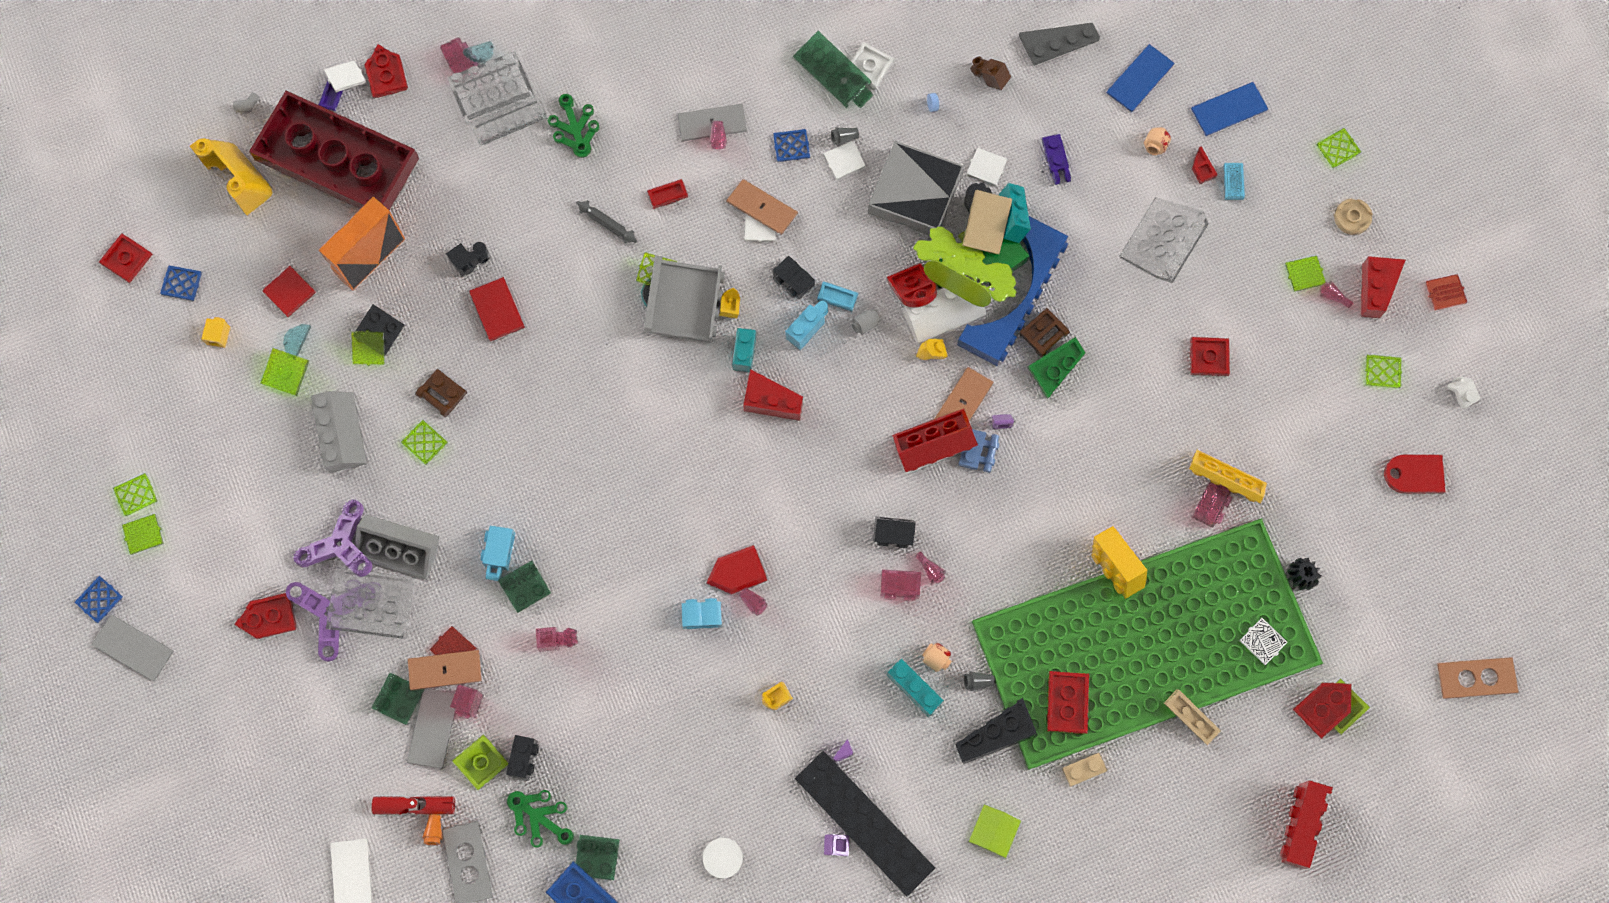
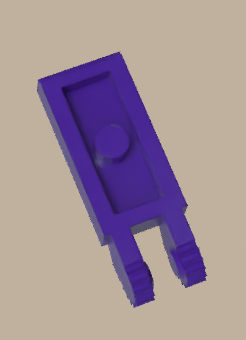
M1061 135L1042 137L1047 163L1055 185L1060 184L1058 172L1061 171L1064 173L1066 182H1071V174Z

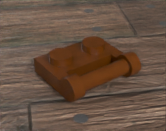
M1046 308L1024 327L1019 334L1040 357H1044L1047 351L1063 336L1066 337L1070 331ZM1056 327L1058 332L1041 346L1038 342Z
M437 368L423 386L417 389L415 395L425 399L439 410L443 417H447L467 394V391ZM430 389L434 390L449 403L443 405L429 394L428 391Z

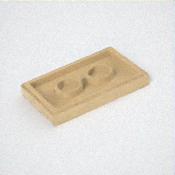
M975 190L962 246L1000 254L1012 199Z

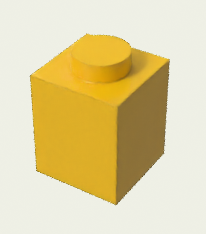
M207 318L201 340L206 345L225 348L230 326L223 318Z

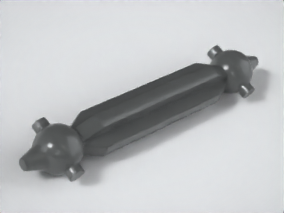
M590 201L576 202L579 206V213L587 212L590 218L617 236L623 237L625 244L627 242H637L633 230L626 231L624 226L597 208L590 207Z

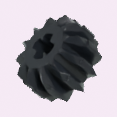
M1308 557L1304 559L1298 558L1295 562L1290 563V569L1286 573L1291 576L1288 578V581H1293L1292 587L1298 586L1299 591H1309L1320 583L1318 579L1322 575L1318 573L1320 568L1315 567L1316 561L1310 562Z

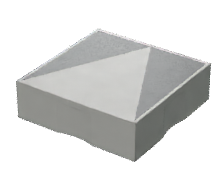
M895 141L868 205V214L890 222L906 225L912 230L930 236L931 228L942 227L948 206L955 195L963 175L964 165Z

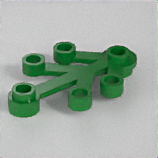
M562 94L559 97V105L566 111L570 125L560 121L556 115L548 117V124L552 128L556 127L573 135L575 141L564 137L561 131H556L553 134V139L557 144H564L572 148L577 157L585 158L591 152L590 141L600 129L599 123L596 120H591L588 123L589 130L582 139L581 132L589 118L593 116L594 108L590 104L584 105L583 114L577 123L572 109L574 106L573 97L570 94ZM563 99H569L567 102H563ZM551 120H557L555 123H551ZM592 125H597L596 128H591ZM558 135L562 136L561 139H556ZM579 147H585L583 150H579Z
M542 790L538 794L527 796L520 791L512 792L507 798V805L515 813L516 826L514 832L516 835L524 836L527 833V827L524 825L523 820L524 811L530 817L532 831L530 843L533 847L539 848L543 845L539 823L556 834L561 844L569 845L573 842L574 833L570 829H562L544 816L554 813H566V803L560 801L556 805L534 809L528 804L537 801L549 802L551 800V793L549 791ZM548 793V799L543 800L542 794ZM515 798H520L518 805L513 803ZM560 804L565 806L562 812H559L557 809ZM519 826L524 827V832L521 834L517 831ZM565 832L569 835L567 840L562 839V834ZM535 838L540 839L539 845H534L533 841Z

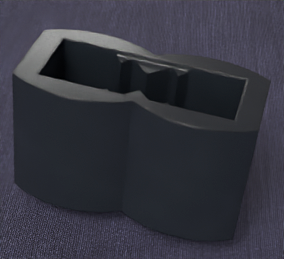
M787 256L772 270L773 280L779 286H785L787 288L786 292L792 298L801 299L815 285L813 277L790 256Z

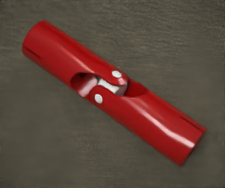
M374 796L372 799L373 815H401L406 813L426 815L454 814L456 807L455 796L410 797L409 799L401 796ZM419 801H425V807L419 810Z

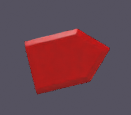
M377 44L374 53L364 64L373 98L406 91L408 85L400 55Z
M752 545L718 558L706 584L732 595L768 580L755 546Z
M286 593L250 601L246 610L234 625L256 639L296 630V621L292 601L287 598Z
M1322 682L1293 710L1322 739L1351 713L1352 684Z

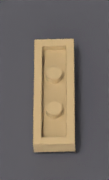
M1176 689L1164 702L1206 745L1221 732L1180 690Z

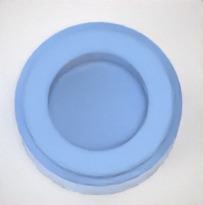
M936 93L927 95V104L930 112L939 110V99Z

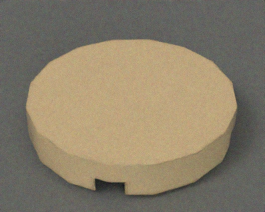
M1346 199L1335 210V223L1344 233L1359 235L1365 232L1371 225L1372 210L1368 204L1360 199Z

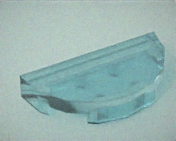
M491 41L465 48L462 53L474 62L486 63L493 56L494 46Z
M300 324V326L289 329L284 336L283 345L285 351L294 360L297 359L311 329L310 325Z

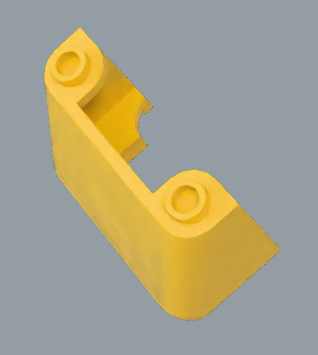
M201 138L190 145V148L208 170L211 167H216L222 171L227 167L232 172L234 177L227 183V191L246 215L250 214L272 196L273 192L269 183L234 143Z

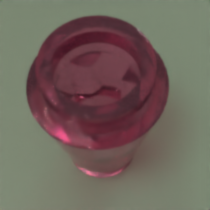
M713 121L709 144H711L712 149H724L728 142L723 121Z
M747 587L739 594V597L752 614L758 616L768 606L766 599Z

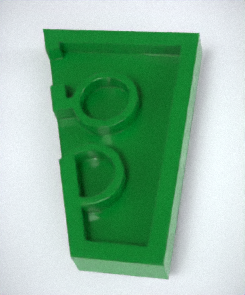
M1075 337L1027 368L1048 399L1086 352Z

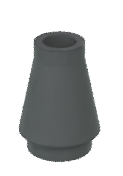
M835 127L834 130H831V140L834 145H842L859 138L857 127Z
M970 671L969 674L964 675L965 689L975 691L994 686V675Z

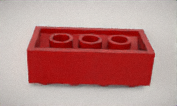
M964 408L892 435L905 472L915 471L919 467L933 464L938 460L952 457L957 453L968 451L978 446Z

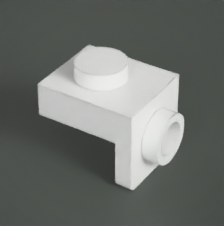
M1457 377L1453 379L1452 383L1447 385L1449 390L1455 392L1462 408H1467L1480 400L1472 379Z

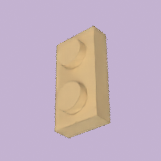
M1097 753L1063 767L1062 771L1069 786L1072 787L1107 772L1100 753Z

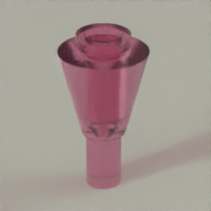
M1332 281L1325 282L1319 290L1321 297L1340 302L1348 308L1353 305V302L1346 298Z
M922 552L916 554L915 557L923 565L930 583L939 584L942 582L946 571L931 560H928Z

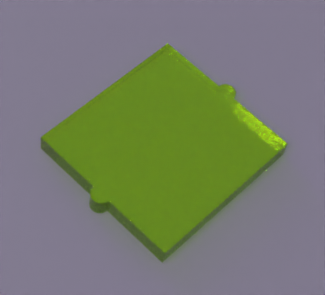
M1317 255L1285 263L1289 275L1288 279L1291 281L1294 292L1326 284L1322 272L1323 268L1320 266Z
M366 330V332H351L353 364H367V366H370V364H385L384 332H370L369 330Z
M156 514L122 525L125 535L124 541L127 542L130 555L164 544L161 535L162 528L159 527Z

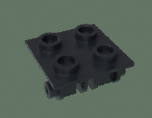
M372 304L353 333V336L360 343H365L385 356L405 324Z

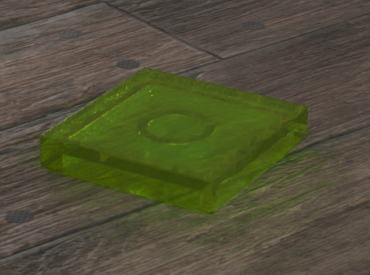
M272 348L260 384L297 396L310 360Z

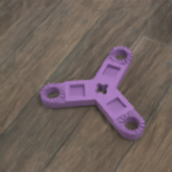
M351 499L348 503L346 502L332 536L311 543L309 546L301 547V549L299 548L298 551H295L294 562L300 567H308L338 556L357 576L364 577L368 575L372 570V562L352 543L357 525L364 511L363 505L356 499ZM357 506V511L350 513V509ZM339 541L342 543L340 547L337 545ZM307 553L308 558L300 561L301 556ZM361 563H366L364 568H362L363 570H358V566Z
M293 582L287 586L286 596L292 602L319 617L318 654L322 660L330 662L335 660L339 653L340 618L373 601L376 591L372 585L364 583L330 601L305 585ZM298 586L302 590L301 595L296 598L292 597L290 590ZM363 588H369L372 592L371 596L367 599H363L360 596V591ZM327 607L335 608L336 610L332 618L324 614L327 612ZM324 647H333V656L325 657L323 655Z

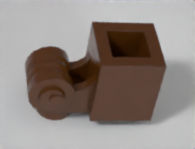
M980 56L972 60L971 72L977 77L982 75L988 87L1002 91L1011 79V75L1003 62L994 59L988 61Z

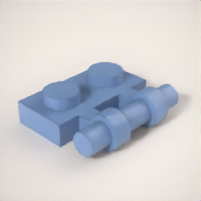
M972 429L978 446L968 451H962L958 466L977 470L980 463L984 464L983 471L990 473L992 466L995 464V452L999 448V435L992 434L991 441L985 440L986 432ZM983 447L988 448L987 457L981 456Z

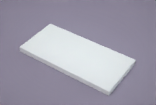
M368 839L330 843L334 903H372Z

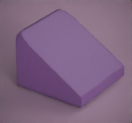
M1011 414L992 416L993 429H1005L1013 426L1014 419Z
M848 739L834 756V762L853 755Z
M825 835L824 855L849 856V836Z

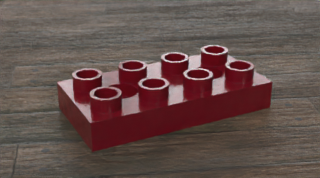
M287 90L249 150L255 161L358 209H361L372 197H375L390 210L419 160L415 149ZM308 133L313 135L310 143L304 147L298 148L292 145L297 136H305ZM371 163L377 164V169L371 176L364 178L357 176V170L360 166H367Z

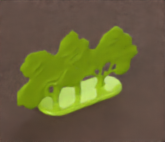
M944 227L931 228L930 238L932 241L918 240L913 247L917 251L919 259L928 261L924 265V271L930 280L978 307L988 306L991 303V297L998 302L1004 301L1007 297H1016V290L1014 289L1016 281L1008 264L992 263L985 265L982 262L985 256L981 250L962 246L963 242L957 243L953 234ZM983 282L991 283V285L988 287H985V285L982 286L981 284Z

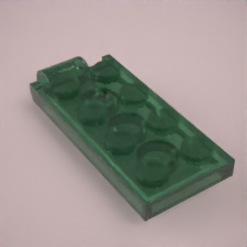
M817 31L793 55V58L845 108L849 106L848 103L852 100L861 109L874 96L865 86L867 83L870 85L872 81L820 31ZM842 78H847L845 84L841 83Z

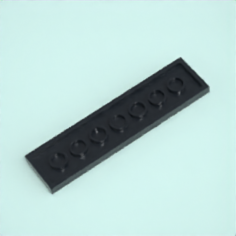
M824 751L794 778L906 897L935 869L933 864Z

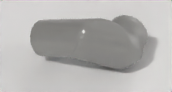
M252 92L247 100L235 101L233 109L237 112H249L254 108L260 97Z

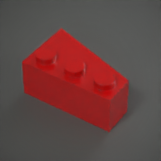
M1368 256L1363 262L1361 317L1381 318L1387 311L1406 259Z
M750 369L743 404L744 412L800 421L803 396Z

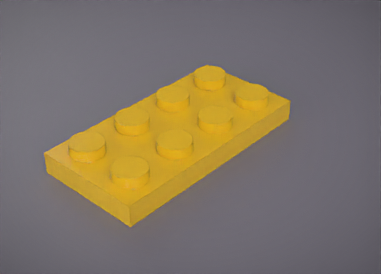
M1196 449L1189 468L1195 475L1204 476L1216 485L1221 484L1227 487L1232 493L1242 494L1249 501L1261 504L1265 495L1266 482Z

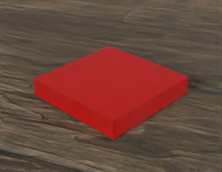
M121 233L100 259L99 263L128 283H131L153 254Z
M291 266L285 269L262 290L287 317L291 316L316 293Z
M1191 337L1190 375L1229 376V338Z

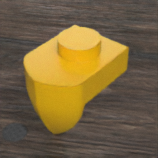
M735 288L728 289L722 294L719 316L738 319L740 295Z
M928 339L924 341L918 348L916 357L921 360L945 359L948 355L943 339Z
M782 681L766 692H763L761 697L762 704L771 710H777L793 699L785 683Z

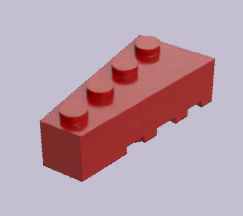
M1310 780L1300 783L1299 786L1295 787L1293 796L1296 800L1289 812L1291 822L1285 830L1286 844L1282 846L1280 851L1283 863L1303 869L1311 867L1317 846V840H1314V838L1321 832L1323 824L1320 817L1327 811L1328 803H1326L1325 799L1327 793H1332L1333 787Z

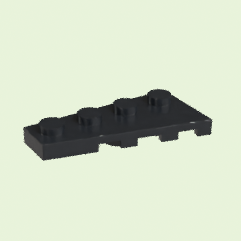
M1022 697L1016 704L1002 711L996 718L989 720L986 725L975 730L955 745L962 763L966 764L1038 736Z

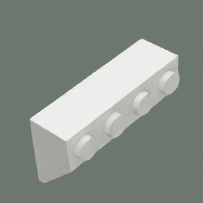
M945 288L938 290L936 298L925 306L908 307L904 305L903 314L918 345L928 339L936 338L987 316L985 307L973 305Z

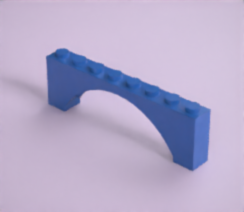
M1030 216L1031 230L1022 239L1027 248L1032 266V280L1028 294L1015 310L999 320L983 325L971 326L967 324L957 343V346L995 366L1000 361L1004 362L1008 355L1006 349L1008 346H1013L1017 338L1015 336L1016 331L1022 330L1026 322L1023 320L1025 315L1031 314L1035 306L1032 304L1034 299L1038 300L1041 296L1043 283L1047 285L1052 274L1049 272L1052 268L1056 269L1060 261L1058 258L1059 254H1064L1069 245L1066 243L1067 235Z

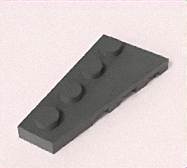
M1093 22L1019 32L1020 40L1033 66L1100 40Z

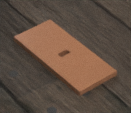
M742 179L726 200L727 203L780 235L784 233L798 214V211Z
M967 367L934 419L964 408L970 421L994 382ZM962 400V401L966 402L967 404L964 405V404H962V403L959 402V401Z
M479 650L408 659L410 690L482 682ZM443 667H446V674H443Z

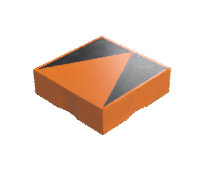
M372 197L344 227L336 232L319 249V252L330 264L335 275L353 291L405 240V237L391 212L375 197Z

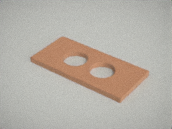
M1513 657L1437 663L1443 699L1519 693ZM1484 669H1491L1496 673L1497 682L1493 686H1488L1481 680V673ZM1466 670L1474 675L1475 682L1472 687L1467 688L1460 684L1458 676L1461 671Z

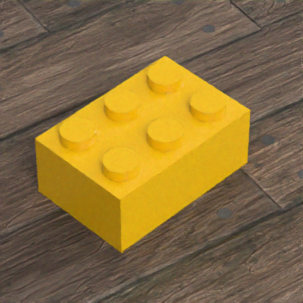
M1112 526L1094 536L1092 559L1103 568L1105 577L1112 580L1117 593L1122 594L1126 599L1145 588L1148 570L1116 528Z

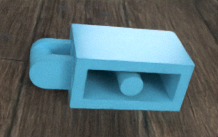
M819 301L814 307L809 305L785 331L786 339L799 350L825 324L824 317L828 313L827 302Z
M490 526L489 531H486L484 537L486 547L481 552L480 560L487 567V580L500 581L502 571H508L516 534L513 529ZM492 568L498 569L497 573L492 572Z

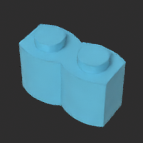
M715 598L705 599V602H697L696 599L686 600V603H682L683 629L722 627L721 602Z

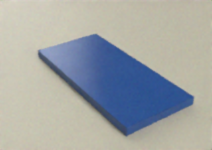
M1149 44L1106 93L1130 112H1133L1175 63Z
M1251 82L1192 107L1191 110L1205 136H1208L1268 111V107L1254 82Z

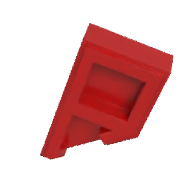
M1202 146L1199 147L1192 166V171L1200 184L1218 175Z

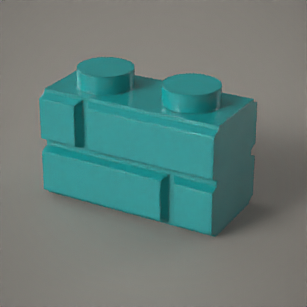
M737 328L732 361L734 371L750 373V369L752 370L756 330Z

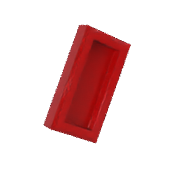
M682 179L647 190L653 209L688 198Z

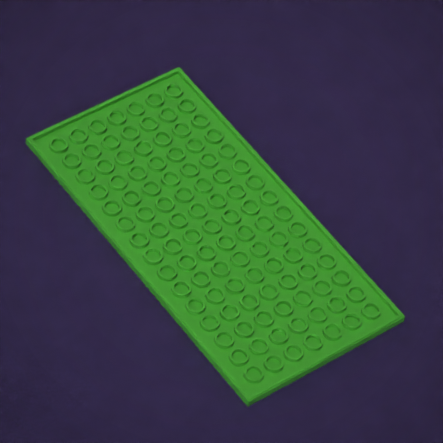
M1262 518L1142 560V564L1148 570L1145 588L1126 599L1122 594L1117 593L1112 580L1107 579L1102 574L972 620L991 674L994 675V682L1004 708H1010L1023 697L1038 736L1018 743L1028 770L1177 717L1164 704L1176 689L1180 690L1199 709L1323 664ZM1261 618L1287 641L1278 652L1279 654L1274 656L1266 665L1240 642L1248 632V629L1253 627ZM1049 671L1089 674L1087 734L1047 732Z

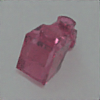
M556 627L536 629L537 649L540 652L560 650V646L572 648V646L578 644L577 630L566 628L563 632H559Z

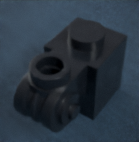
M476 242L473 245L472 252H468L460 243L446 253L449 261L461 277L472 273L477 264H485L490 259L488 249L483 242Z

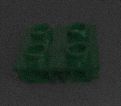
M532 560L498 580L517 613L551 594Z
M389 673L371 709L407 725L425 689L410 690L409 681Z
M580 835L577 841L576 863L592 878L614 880L620 839Z

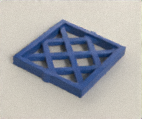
M806 129L773 133L777 162L810 158ZM802 135H805V142L799 139ZM790 136L795 139L792 144L787 141ZM777 137L782 140L779 145L776 142ZM797 141L802 144L799 149L794 146ZM784 143L789 145L787 150L781 147ZM804 146L807 147L806 154L801 151ZM791 148L796 150L794 155L789 153ZM779 149L784 152L781 157L778 156Z
M168 265L160 294L194 301L202 272ZM170 271H172L174 273V276L168 278ZM185 273L187 278L181 281L179 276ZM198 276L196 283H193L192 278ZM177 278L179 283L173 286L171 281ZM189 280L192 285L185 288L183 283ZM169 283L171 288L165 291L166 284ZM181 285L184 290L177 293L175 288ZM194 287L193 293L190 296L188 290Z
M99 576L74 603L85 614H88L95 622L99 623L123 596ZM101 582H104L107 588H100ZM110 590H113L117 597H110ZM100 591H107V597L100 598ZM91 592H97V598L91 599ZM107 600V607H100V601ZM91 601H97V608H91ZM81 602H88L87 609L81 605ZM91 611H97V617H94Z

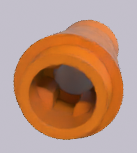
M429 815L422 836L424 844L440 845V840H442L440 815Z

